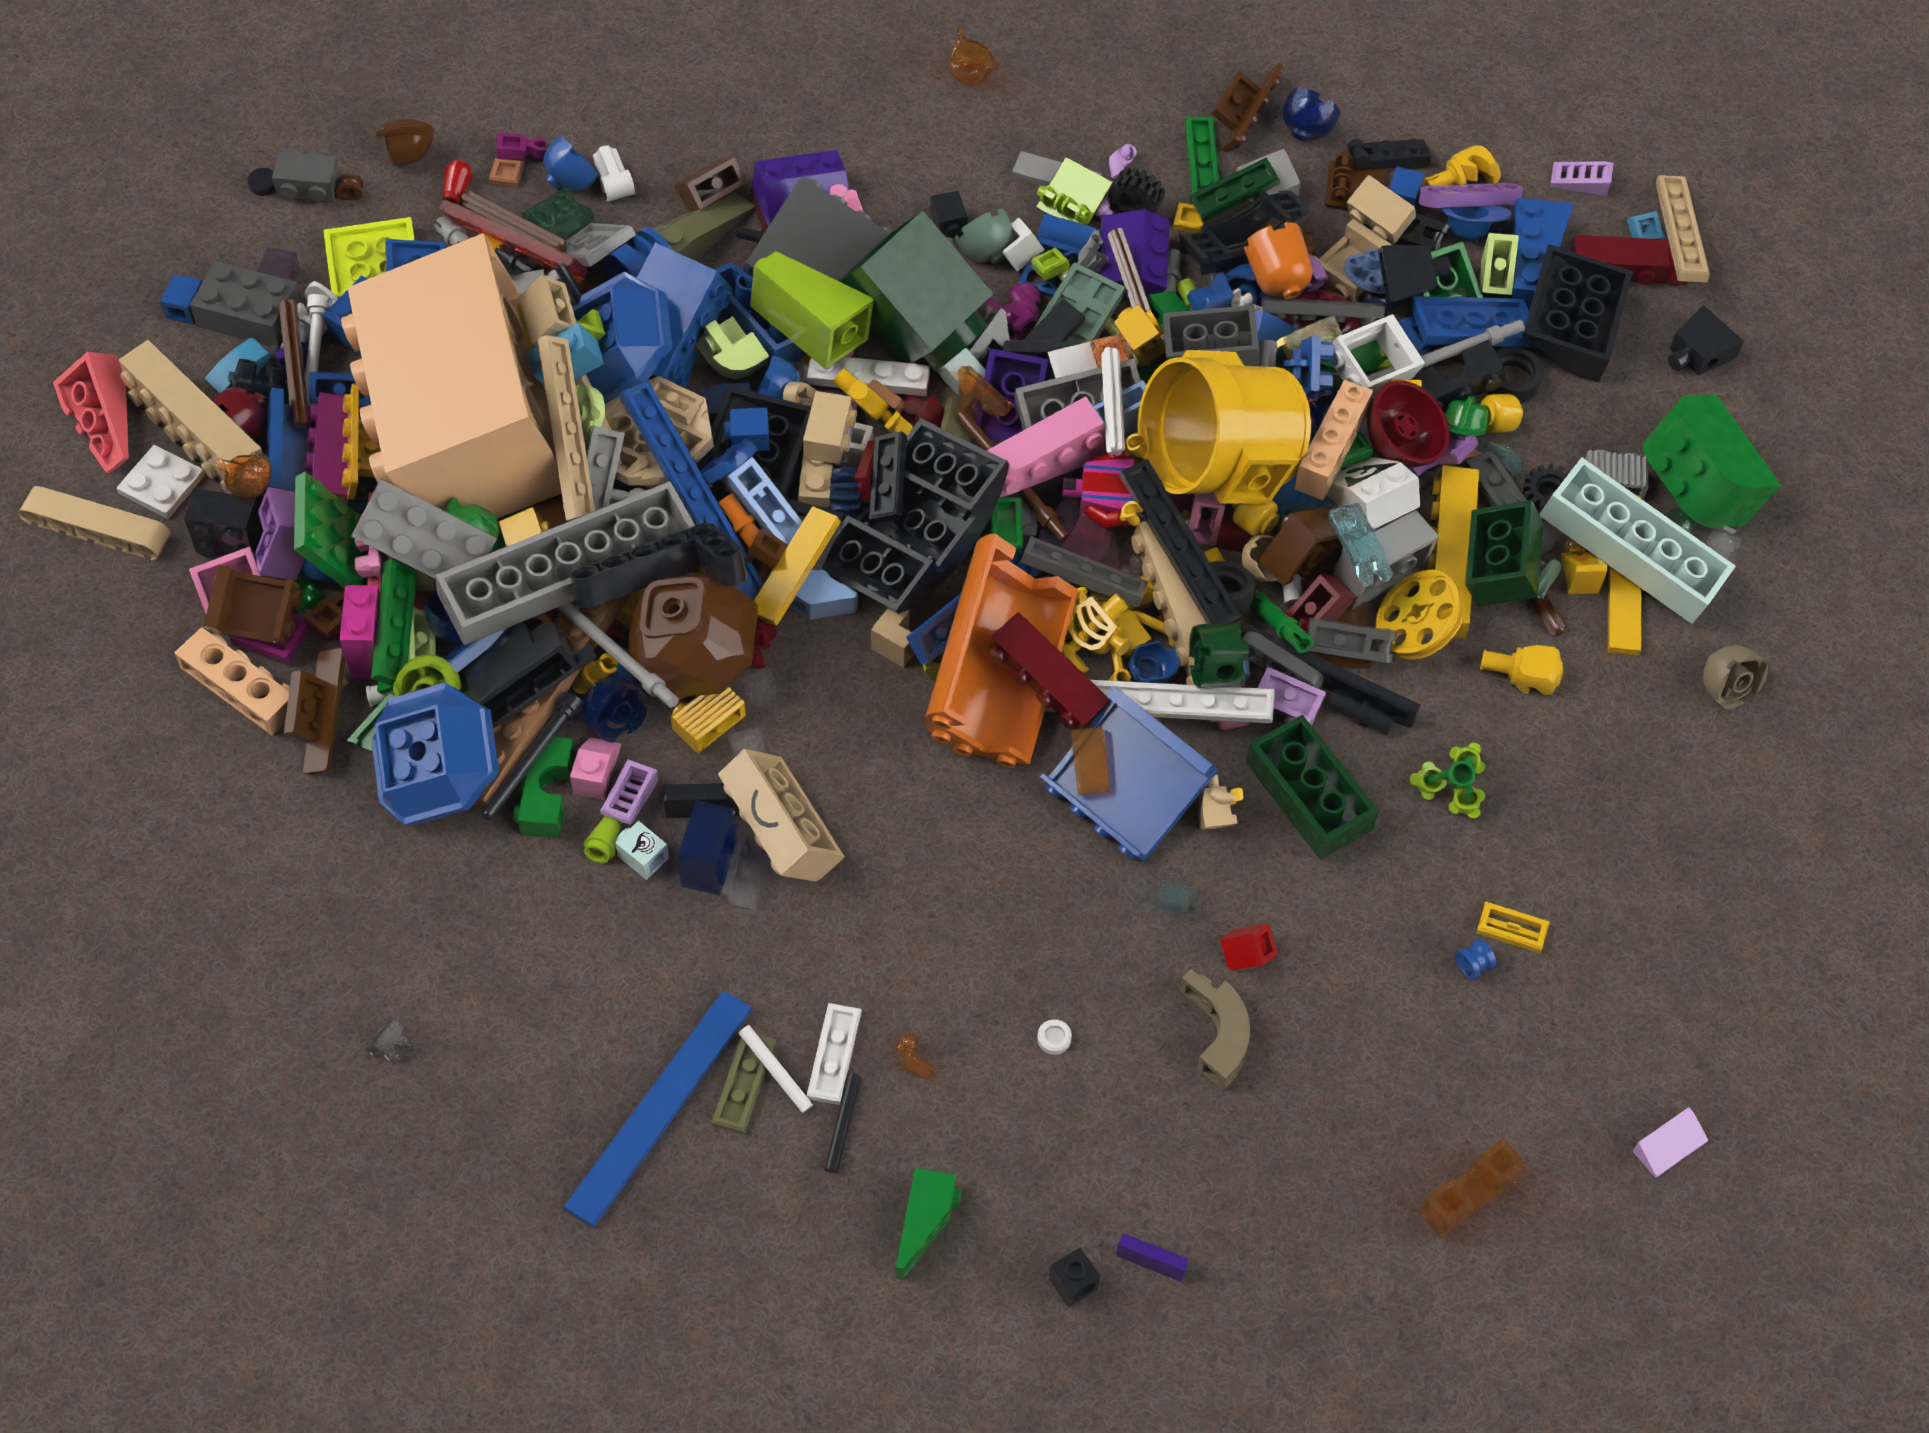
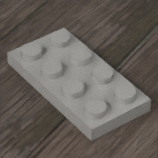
M380 479L351 537L435 579L437 574L489 554L497 537L383 479Z

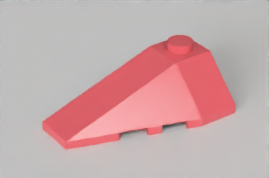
M86 352L53 382L62 410L66 416L74 414L79 421L75 429L80 435L88 434L91 439L89 449L104 471L110 473L129 459L126 384L120 377L122 369L117 355Z

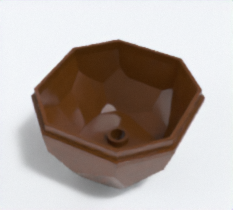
M706 571L685 573L664 580L653 581L641 594L634 610L629 632L628 654L648 672L655 673L664 680L665 687L677 697L720 694L752 665L758 605L737 585L722 586Z

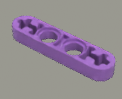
M1513 183L1423 186L1420 189L1419 204L1432 208L1515 205L1516 198H1522L1523 187Z

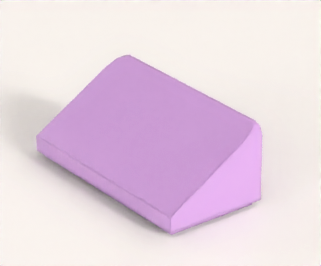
M1688 1107L1639 1141L1633 1152L1651 1174L1657 1178L1707 1143L1708 1139L1694 1112Z

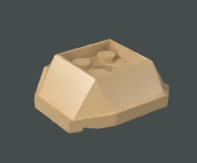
M660 376L650 379L651 386L694 462L697 464L714 447L706 398ZM618 397L605 405V414L610 418L611 430L625 433L615 479L627 485H639L647 490L667 483V479L621 398Z

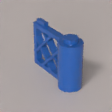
M1045 213L1039 227L1037 240L1044 249L1051 250L1057 248L1067 260L1073 257L1078 259L1079 252L1089 240L1094 230L1099 231V236L1101 237V229ZM1031 262L1025 266L1018 284H1033L1027 282L1029 276L1036 273L1032 268ZM1056 276L1040 284L1033 285L1038 288L1041 295L1052 298L1057 291L1055 284L1062 281Z

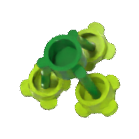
M1472 742L1467 747H1453L1449 755L1454 759V764L1448 770L1441 771L1435 767L1434 763L1429 761L1423 763L1422 769L1418 773L1411 774L1410 784L1420 790L1423 799L1431 800L1434 798L1435 792L1446 787L1448 781L1449 785L1454 788V799L1449 804V811L1454 815L1459 813L1468 815L1470 819L1478 818L1481 813L1479 809L1480 803L1484 801L1485 793L1481 789L1472 787L1471 783L1474 781L1476 773L1480 774L1485 769V764L1481 761L1479 754L1481 752L1480 745Z

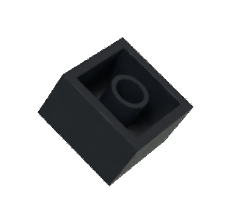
M195 488L184 521L196 553L207 558H214L216 556L223 557L250 547L255 554L264 531L258 514L259 506L256 498Z

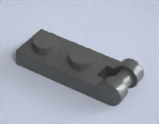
M1310 618L1307 634L1312 636L1314 644L1312 648L1305 644V648L1313 652L1392 663L1393 653L1391 652L1392 641H1396L1397 631ZM1372 638L1380 640L1378 650L1370 649Z

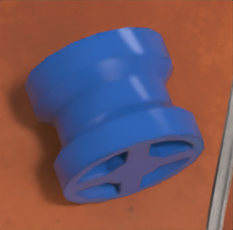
M1480 938L1471 942L1468 949L1461 948L1454 954L1456 964L1471 981L1480 977L1483 970L1490 971L1497 965L1492 949Z

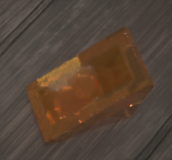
M961 366L958 370L960 411L966 410L969 413L979 400L982 401L980 406L991 416H995V414L997 416L1007 415L1013 408V405L971 366Z

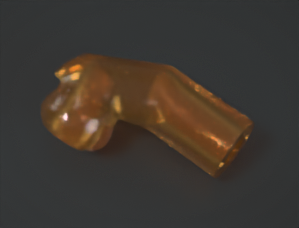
M905 1033L901 1035L900 1040L896 1044L900 1066L904 1070L929 1081L935 1070V1065L919 1057L918 1039L914 1034Z

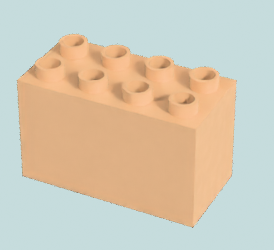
M484 233L347 287L353 313L342 317L341 322L351 347L356 352L361 351L362 358L351 362L350 367L360 392L364 397L370 396L371 400L370 405L360 408V417L373 443L379 442L381 451L369 456L370 466L377 483H379L380 479H383L444 511L447 510L448 502L455 497L461 505H479L492 512L497 518L562 494L546 390L544 385L532 375L526 353L528 346L517 311V304L520 303L519 295L521 293Z

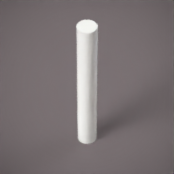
M747 1025L739 1032V1035L798 1109L804 1113L813 1106L811 1101L751 1026Z

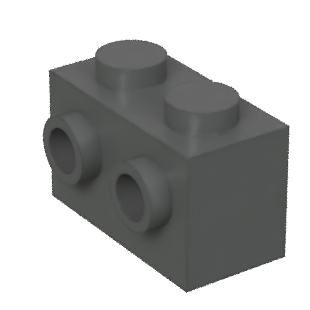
M279 151L272 180L277 197L334 202L337 179L341 173L337 156Z

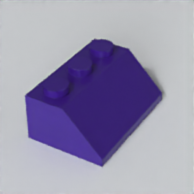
M837 150L755 161L752 188L768 227L801 176L805 179L811 178L817 181L823 187L822 190L830 194V188L837 184L844 185L849 190L846 169Z
M1145 209L1104 215L1101 220V238L1103 243L1100 246V253L1107 255L1108 260L1100 269L1099 274L1125 287L1107 236L1112 229L1123 228L1147 297L1150 294L1164 292L1167 289L1169 219ZM1126 291V293H1125V295H1124L1123 297L1129 299L1128 294H1127V291Z

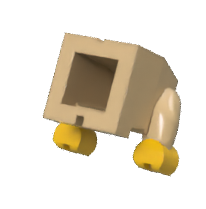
M1215 775L1199 794L1197 813L1200 830L1236 825L1237 817L1236 814L1232 815L1230 806L1243 799V789L1234 788L1228 793L1226 786L1219 787L1218 775Z

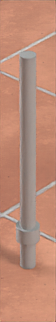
M1520 319L1501 327L1495 325L1485 329V333L1424 354L1421 358L1425 364L1421 368L1457 356L1462 351L1488 339L1492 346L1504 341V338L1525 331L1524 324ZM1392 366L1367 375L1369 381H1373L1396 370Z
M570 602L557 607L566 617L637 678L647 693L653 697L657 696L669 708H673L678 704L679 698L665 687L664 680L657 674L648 672Z

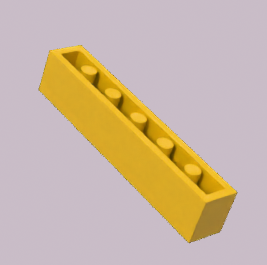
M1442 465L1440 476H1434L1432 495H1437V502L1432 501L1430 520H1435V527L1431 528L1437 533L1439 538L1427 561L1426 570L1441 571L1450 576L1461 587L1465 596L1466 609L1463 622L1454 637L1465 639L1470 625L1472 597L1465 585L1471 512L1477 509L1479 469ZM1446 584L1440 585L1434 595L1442 594L1446 589ZM1453 607L1443 612L1441 620L1447 619L1452 614Z

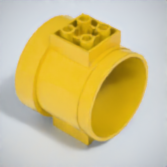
M1186 350L1182 357L1172 358L1161 364L1152 374L1144 389L1139 406L1137 424L1138 434L1145 439L1143 443L1139 444L1146 448V453L1142 460H1149L1164 485L1166 492L1173 494H1208L1214 492L1219 503L1269 504L1281 486L1288 483L1297 474L1299 465L1307 454L1311 434V417L1307 397L1295 376L1283 368L1244 366L1236 352Z

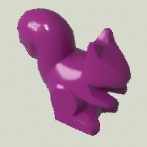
M1017 284L1008 293L1010 304L1003 306L994 299L988 298L985 317L990 310L1002 308L1006 312L1008 331L1012 329L1015 332L1013 340H1024L1039 320L1040 312L1036 304L1041 301V293L1033 284Z

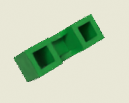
M554 737L519 783V794L522 795L521 804L516 803L513 819L514 823H518L521 835L560 838L565 812L562 795L548 794L543 789L553 781H570L575 758L573 739Z

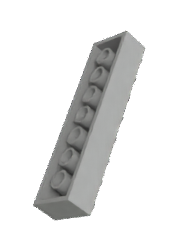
M669 481L435 575L437 594L461 641L466 645L576 600L570 579V573L573 570L695 526L672 483Z

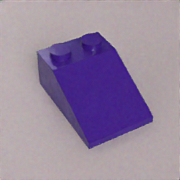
M990 348L975 422L992 442L1001 443L1023 431L1014 397L1015 389L1051 380L1053 368L1049 359Z

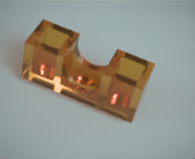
M1502 1138L1477 1157L1473 1166L1458 1180L1454 1181L1450 1178L1428 1195L1422 1204L1419 1214L1443 1240L1518 1181L1527 1163Z

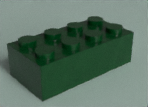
M1303 714L1249 744L1246 764L1320 860L1374 829L1379 811Z

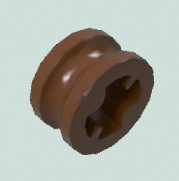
M347 173L338 177L336 194L342 200H359L362 197L363 180L359 176Z

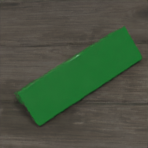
M393 558L385 561L383 566L371 678L378 681L377 692L380 694L393 691L398 673L408 662L417 579L415 568Z

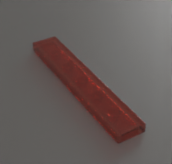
M446 199L439 206L440 210L454 222L478 233H484L485 236L555 267L564 262L571 275L579 279H584L588 272V269L574 257Z

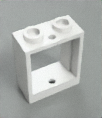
M1393 314L1337 337L1332 343L1334 345V356L1329 361L1343 381L1347 380L1373 390L1372 395H1375L1391 379H1412L1425 364ZM1377 340L1396 371L1369 381L1350 350Z

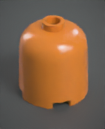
M1286 222L1284 223L1286 228L1273 230L1272 226H1268L1254 233L1247 239L1249 245L1244 246V251L1261 291L1269 297L1289 300L1299 296L1301 290L1310 283L1313 268L1300 226L1296 223Z

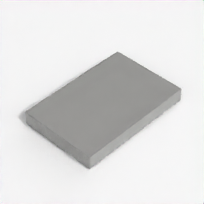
M590 223L566 240L565 247H567V250L562 252L560 256L570 265L591 267L636 234L629 225Z

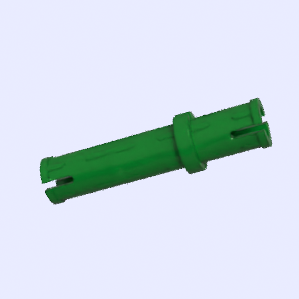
M1262 592L1254 594L1260 602L1258 603L1253 598L1250 608L1276 630L1277 636L1282 641L1289 642L1299 653L1308 652L1302 644L1305 643L1312 648L1314 640L1312 636L1301 629V624L1295 618L1287 616L1266 594Z

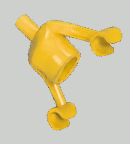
M1139 611L1124 612L1116 619L1117 623L1124 630L1120 637L1131 640V646L1124 654L1126 658H1129L1133 649L1140 644L1149 643L1152 640L1142 624L1166 634L1164 622ZM1168 638L1170 645L1176 647L1173 638ZM1112 647L1110 652L1115 672L1109 678V681H1118L1116 678L1118 677L1124 682H1130L1131 675L1123 667L1122 656L1117 655L1116 649Z

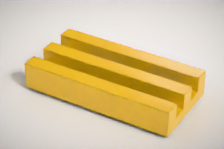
M1485 902L1476 934L1540 954L1550 921ZM1489 913L1538 928L1540 933L1522 928L1520 925L1512 922L1506 923L1488 917Z

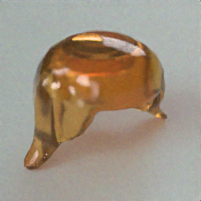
M958 27V38L948 60L949 71L954 78L965 84L985 82L993 70L1000 69V66L994 65L993 54L986 46L977 41L966 39L963 29Z
M254 451L249 455H239L232 460L218 458L215 461V466L225 472L224 482L227 492L234 496L247 499L255 498L264 492L270 482L271 463L269 458L261 452Z

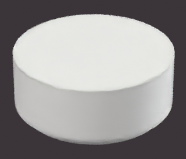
M1048 1020L1038 1030V1044L1046 1053L1061 1054L1071 1044V1030L1063 1021Z

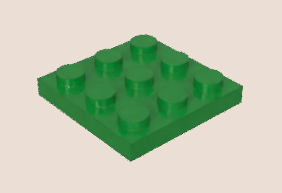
M307 472L299 474L295 477L294 550L343 588L346 585H367V577L362 578L355 569L356 557L367 555L368 551L360 552L356 547L355 538L351 537L362 515L354 511L343 499L334 495L320 481L315 480Z

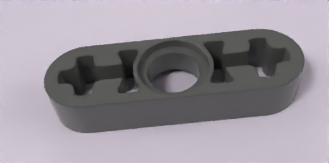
M1247 632L1244 635L1242 641L1248 642V660L1265 671L1269 667L1315 688H1321L1324 678L1319 671L1256 632Z

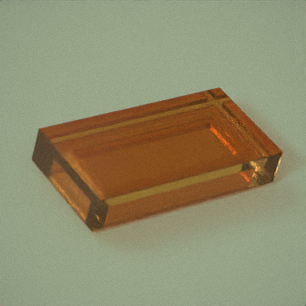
M1095 727L1071 730L1078 796L1111 792L1104 728Z

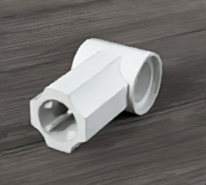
M609 145L600 147L593 154V160L600 176L602 191L607 195L606 201L610 202L635 195L631 174L628 169H624L617 149L611 148Z

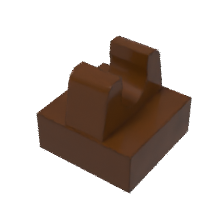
M761 528L747 551V561L751 563L754 558H757L764 563L761 570L767 572L770 568L774 569L788 544Z

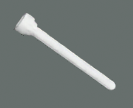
M311 294L308 296L307 310L312 317L305 369L308 407L314 404L309 403L310 372L318 371L324 323L323 314L332 306V299L322 294ZM309 422V427L305 429V435L308 434L312 422Z

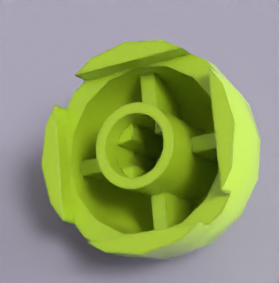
M421 655L408 661L396 677L393 691L395 697L444 682L461 691V682L458 672L450 662L435 655Z

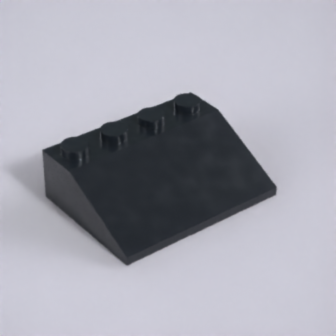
M1548 244L1522 337L1569 372L1599 382L1611 358L1633 271Z
M727 386L711 429L714 447L699 461L698 469L701 472L714 458H720L732 446L731 440H725L724 422L730 421V409L767 408L769 450L756 451L751 457L755 459L782 496L791 499L802 467L803 439L811 406ZM720 479L707 484L714 497L719 498L720 501L731 494Z

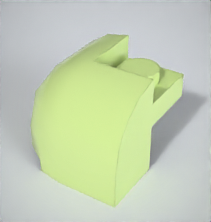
M733 316L718 325L716 320L706 325L703 335L696 344L711 368L722 377L741 379L750 376L766 366L769 360L768 353L754 333L751 332L746 335Z

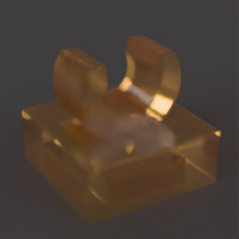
M1122 334L1096 339L1090 343L1097 368L1102 367L1101 354L1106 347L1119 350L1120 362L1129 360L1127 346L1122 338Z

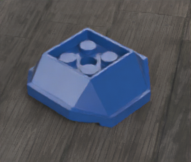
M623 272L581 295L580 303L572 307L576 321H579L592 309L599 311L605 335L598 340L604 364L586 373L591 386L602 394L605 404L620 397L619 395L622 391L647 381L656 370L661 357L665 358L673 348L667 294L627 272Z
M444 682L388 699L382 715L375 722V733L371 742L379 803L404 825L415 826L468 811L480 797L486 785L491 783L499 774L491 710L450 684Z

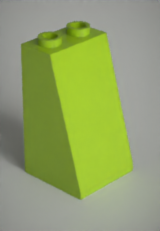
M777 251L766 258H761L754 265L750 307L824 369H827L868 340L874 303L870 296Z

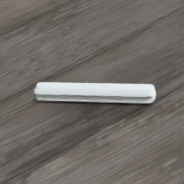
M1106 347L1101 354L1106 450L1110 455L1115 454L1119 456L1125 450L1120 352L1117 348Z

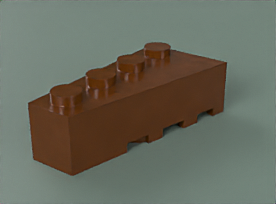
M1339 506L1290 513L1282 521L1281 530L1259 561L1283 585H1287L1292 582L1293 576L1296 574L1303 578L1310 575L1312 572L1310 568L1317 565L1322 569L1330 566L1341 557V550L1346 543L1353 539L1358 541L1366 537L1369 532Z

